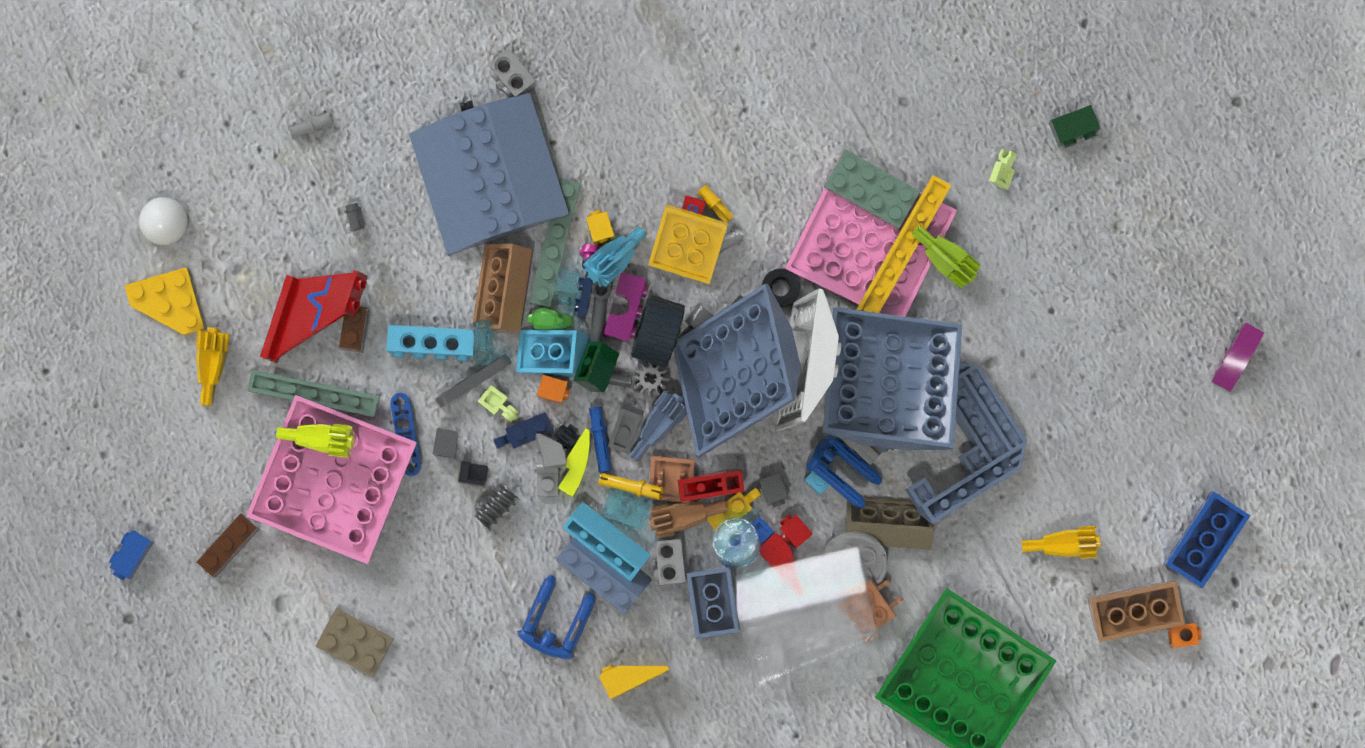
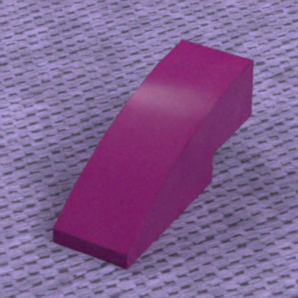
M1245 322L1230 345L1211 382L1231 392L1260 343L1264 332Z

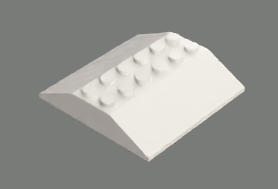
M823 289L811 292L795 301L792 305L790 326L792 327L801 368L796 399L778 410L777 431L806 422L833 382V378H836L838 374V365L835 363L836 356L840 355L841 343L838 342L839 335Z

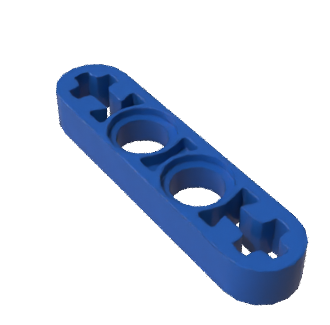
M404 393L394 394L390 404L395 434L417 442L410 399ZM401 397L402 400H406V404H403L404 412L409 411V414H401L396 417V412L400 413V408L398 405H395V402ZM402 418H407L410 421V427L406 430H401L398 427V422ZM418 443L413 451V454L416 453V457H412V462L417 464V467L414 468V472L406 469L405 474L407 476L413 477L420 473L421 461Z

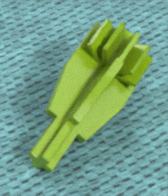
M921 225L914 229L911 235L927 247L924 252L940 273L960 289L966 286L967 283L970 284L977 277L976 271L980 269L979 266L981 264L962 247L940 235L937 238L933 237Z

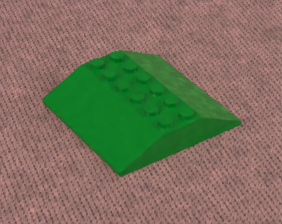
M946 588L897 660L874 698L949 748H1001L1057 661Z

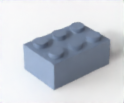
M730 567L686 573L695 638L702 639L739 633Z

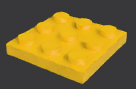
M666 204L648 265L710 284L728 223Z

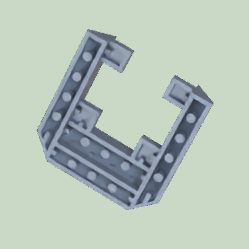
M960 362L956 422L973 447L958 457L969 476L939 495L935 494L926 478L906 489V492L917 508L915 511L931 524H934L1016 473L1022 466L1027 441L981 367ZM878 447L882 453L889 449Z

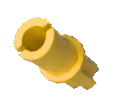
M708 184L697 192L706 201V204L709 206L708 209L712 210L722 222L728 223L732 220L733 214L722 203V198H718L709 188Z

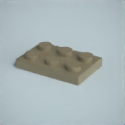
M336 608L315 647L374 677L394 638Z

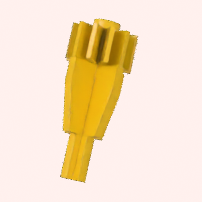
M208 327L207 330H197L198 383H202L200 405H212L214 385L219 383L225 363L230 334L220 332L221 328Z
M1096 526L1078 527V530H1065L1043 535V539L1022 540V552L1044 551L1045 555L1080 556V559L1098 558L1097 548H1101V536L1096 535Z

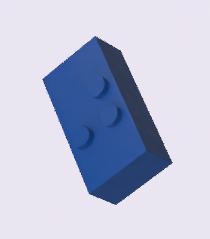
M1214 491L1210 492L1163 564L1203 589L1251 515Z

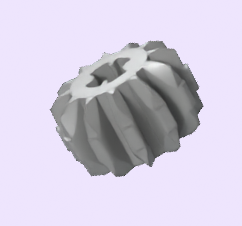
M642 362L640 365L643 371L637 368L634 370L639 375L632 377V381L639 382L634 385V389L642 387L640 391L641 396L647 390L648 398H652V391H655L656 395L660 396L658 388L662 390L667 389L661 382H669L668 377H661L667 373V370L663 369L659 372L658 370L661 366L656 365L653 368V363H649V368H646ZM648 374H650L651 377L655 376L657 378L654 379V384H651L650 382L646 383L644 381L647 380Z

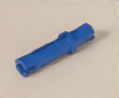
M602 406L588 408L591 419L590 432L593 433L598 473L612 471L606 438L607 425L604 424Z

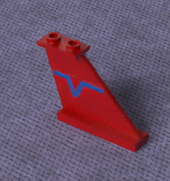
M354 270L353 273L300 279L286 275L260 357L278 364L281 356L346 314L355 317L356 311L360 307L363 290L367 285L366 280L368 276L357 270Z

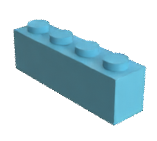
M584 502L578 506L562 527V529L630 582L651 556V554Z

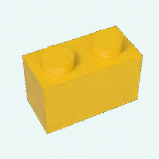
M596 210L589 213V217H586V222L593 245L601 247L614 240L615 237L607 211Z

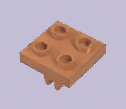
M652 456L649 484L664 487V494L660 493L663 496L661 500L650 497L647 500L691 503V500L680 502L678 480L693 477L695 460Z

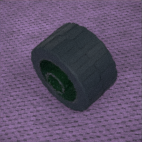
M650 295L638 325L631 356L666 367L681 334L685 306Z

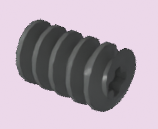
M501 482L498 484L501 489L500 491L497 489L492 490L494 497L486 496L488 503L480 502L482 509L474 508L476 513L474 516L489 531L491 530L489 523L491 522L496 525L498 522L495 517L503 518L502 510L509 512L508 504L515 506L514 498L519 499Z

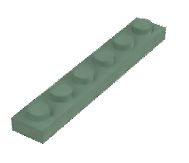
M561 178L559 183L570 215L550 221L548 224L529 301L530 304L551 308L581 183Z
M256 370L251 372L247 389L248 392L291 401L297 395L330 409L372 418L376 416L380 398L376 395Z

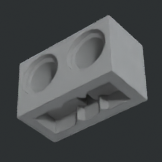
M509 48L489 63L491 69L489 74L496 82L500 80L504 85L502 90L508 98L526 94L536 86L535 80ZM506 63L510 65V69L507 72H500L498 70L499 66ZM515 80L523 82V86L519 89H515L511 85Z
M681 539L655 542V547H651L652 560H657L658 567L653 569L655 582L659 581L660 586L686 583ZM664 546H669L673 549V555L670 558H664L661 555L660 551ZM666 568H673L676 575L673 579L667 580L664 578L663 571Z

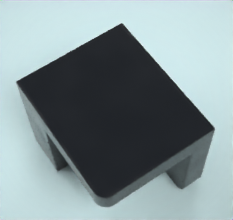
M461 461L458 483L485 487L488 466Z

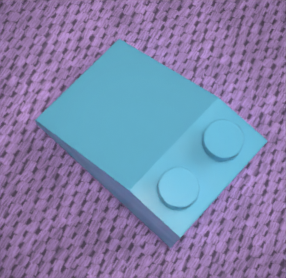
M520 330L516 373L574 378L589 341V335L578 330Z

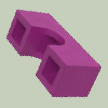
M623 272L620 274L615 294L628 301L629 309L623 315L609 313L604 337L629 343L630 338L635 339L638 328L634 326L635 320L641 317L643 306L640 305L642 297L646 298L649 289L645 278Z

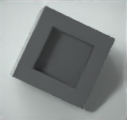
M437 428L432 454L434 456L455 459L458 432Z

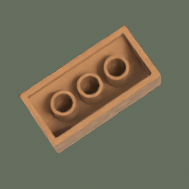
M515 244L484 245L472 329L504 334H520L532 249Z
M1173 580L1087 597L1091 619L1099 642L1185 625L1177 582Z

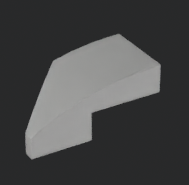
M540 433L536 434L538 451L541 453L544 470L565 467L566 459L562 445Z

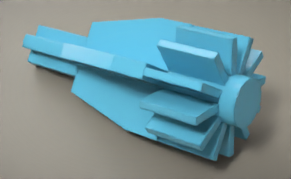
M637 227L626 238L622 235L600 247L583 264L586 267L584 271L588 272L587 277L593 280L594 284L598 281L599 287L602 285L606 287L625 270L636 253L633 248L646 237V231Z

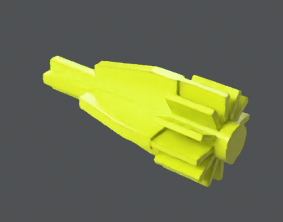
M318 424L301 425L297 429L277 428V439L295 441L299 446L322 453H329L328 455L334 457L348 458V455L351 454L350 449H353L355 445L354 431H352L353 427L350 425L333 424V426Z

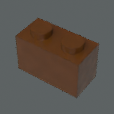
M360 306L356 311L355 317L348 314L343 317L339 344L341 350L363 353L369 316L367 307Z

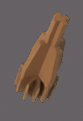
M725 500L704 505L703 502L680 503L671 506L664 504L650 508L652 518H649L651 531L656 530L657 538L662 539L674 536L676 532L707 521L709 516L728 511Z

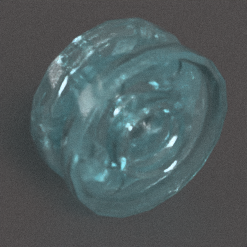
M733 518L722 522L713 535V547L720 560L728 566L744 567L752 563L761 549L758 533L754 526L744 519ZM735 540H742L738 546H732Z

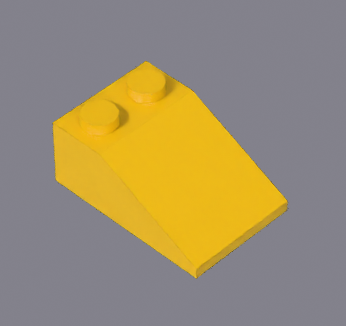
M613 664L601 669L602 674L599 675V678L610 700L669 671L668 666H617L614 668Z

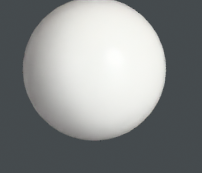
M159 197L149 201L142 208L139 216V226L142 234L147 240L157 245H170L177 242L185 234L188 225L187 214L183 206L176 200L167 197Z

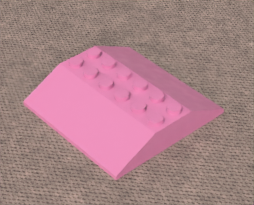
M295 395L282 427L297 429L301 425H350L353 427V436H355L354 448L350 449L351 454L348 455V458H342L299 446L295 441L277 439L246 517L368 564L417 442Z

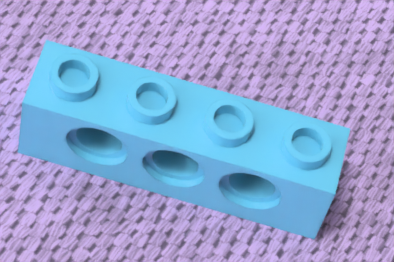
M388 325L386 351L391 353V357L404 358V354H411L416 359H426V355L435 356L434 359L447 360L448 357H456V361L467 362L469 358H474L476 332L475 330ZM408 337L415 339V345L411 348L404 346V341ZM430 338L437 340V345L433 349H428L425 346L426 341ZM450 340L458 341L459 345L456 350L447 349V343Z

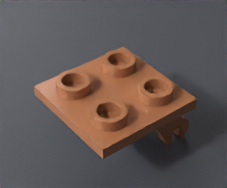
M889 578L878 586L875 585L873 580H870L839 602L863 638L897 616L892 608L904 600L901 596L888 605L880 594L879 590L891 582Z

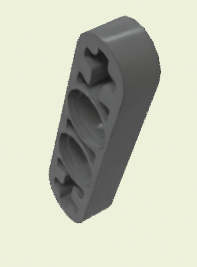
M507 354L498 357L435 398L440 408L444 407L512 362Z

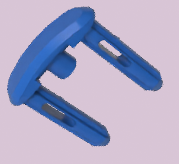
M828 434L812 449L806 462V469L808 472L814 471L854 506L863 508L866 504L863 496L823 462L827 465L831 463L836 456L831 451L833 450L869 482L879 485L882 483V478L874 468L841 442L838 437Z
M549 575L544 579L521 630H517V633L523 642L536 651L550 657L570 660L575 657L573 652L595 605V595L588 593L583 598L562 647H555L553 643L557 635L545 630L541 640L534 637V632L556 586V578L553 575ZM538 603H542L534 623L531 624L530 621ZM580 620L582 621V623L574 638V641L571 642L570 638L572 636V633L576 627L577 622Z

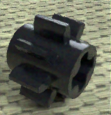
M564 424L561 425L553 436L556 442L562 445L563 450L565 448L571 450L580 438L576 435L579 432L578 429L572 424L568 427Z

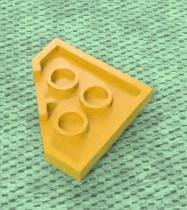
M187 267L124 285L129 304L132 308L184 336L196 333L197 330H205Z

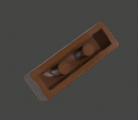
M240 513L196 563L212 577L216 578L260 529L245 515Z

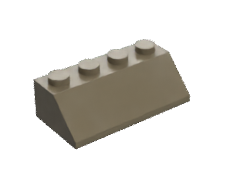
M863 497L866 502L863 508L856 507L847 500L845 532H865L875 537L885 547L932 550L934 524L929 523L915 511L917 508L912 500Z

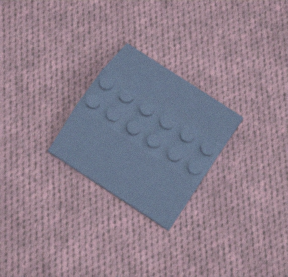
M531 93L486 103L459 112L409 134L448 256L570 215Z
M768 284L762 285L676 340L674 355L695 452L699 458L796 399L801 365L792 327Z
M834 307L832 317L839 335L838 342L841 343L840 355L836 356L835 364L838 365L837 377L833 378V382L826 391L823 433L868 446L899 450H952L954 448L962 324Z

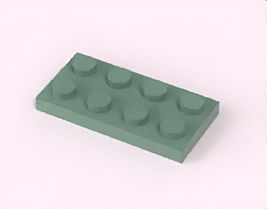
M846 149L824 185L825 189L898 230L920 193L919 190Z

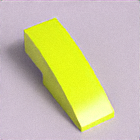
M588 429L584 430L566 458L565 468L569 471L558 487L559 490L574 498L581 485L589 460L590 431Z

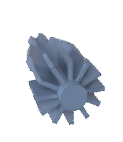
M666 390L663 391L654 403L656 406L649 414L639 434L640 441L629 454L631 458L639 462L650 446L654 447L674 428L677 422L681 423L687 415L683 397L677 393L672 395Z

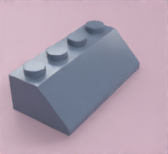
M575 538L568 543L556 558V561L623 615H625L651 582L640 571L630 582Z

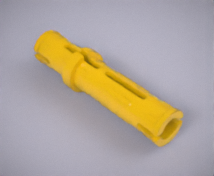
M604 472L600 474L602 479L598 480L599 486L634 493L637 497L641 498L646 496L661 500L663 496L660 493L664 494V487L647 484L643 480L638 482Z

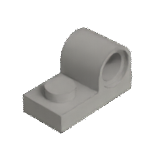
M537 453L536 496L558 497L559 468L544 470L541 453Z

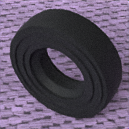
M774 269L762 281V285H769L780 307L791 305L799 296V280L793 272L787 269ZM775 281H786L789 285V292L784 296L776 295L772 290Z

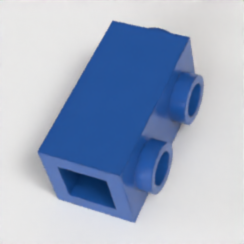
M131 530L130 533L127 532L121 540V544H123L119 552L115 551L109 561L112 563L109 568L114 570L113 575L123 581L125 578L132 579L154 542L134 530Z

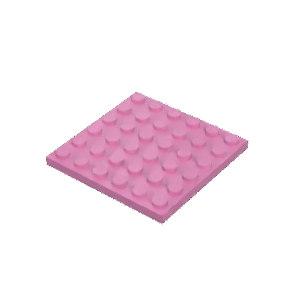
M824 188L785 269L859 305L922 193L920 192L898 230ZM941 203L926 231L935 238L938 235L945 237L957 210ZM921 242L916 247L879 313L906 317L932 263L924 252L927 247Z

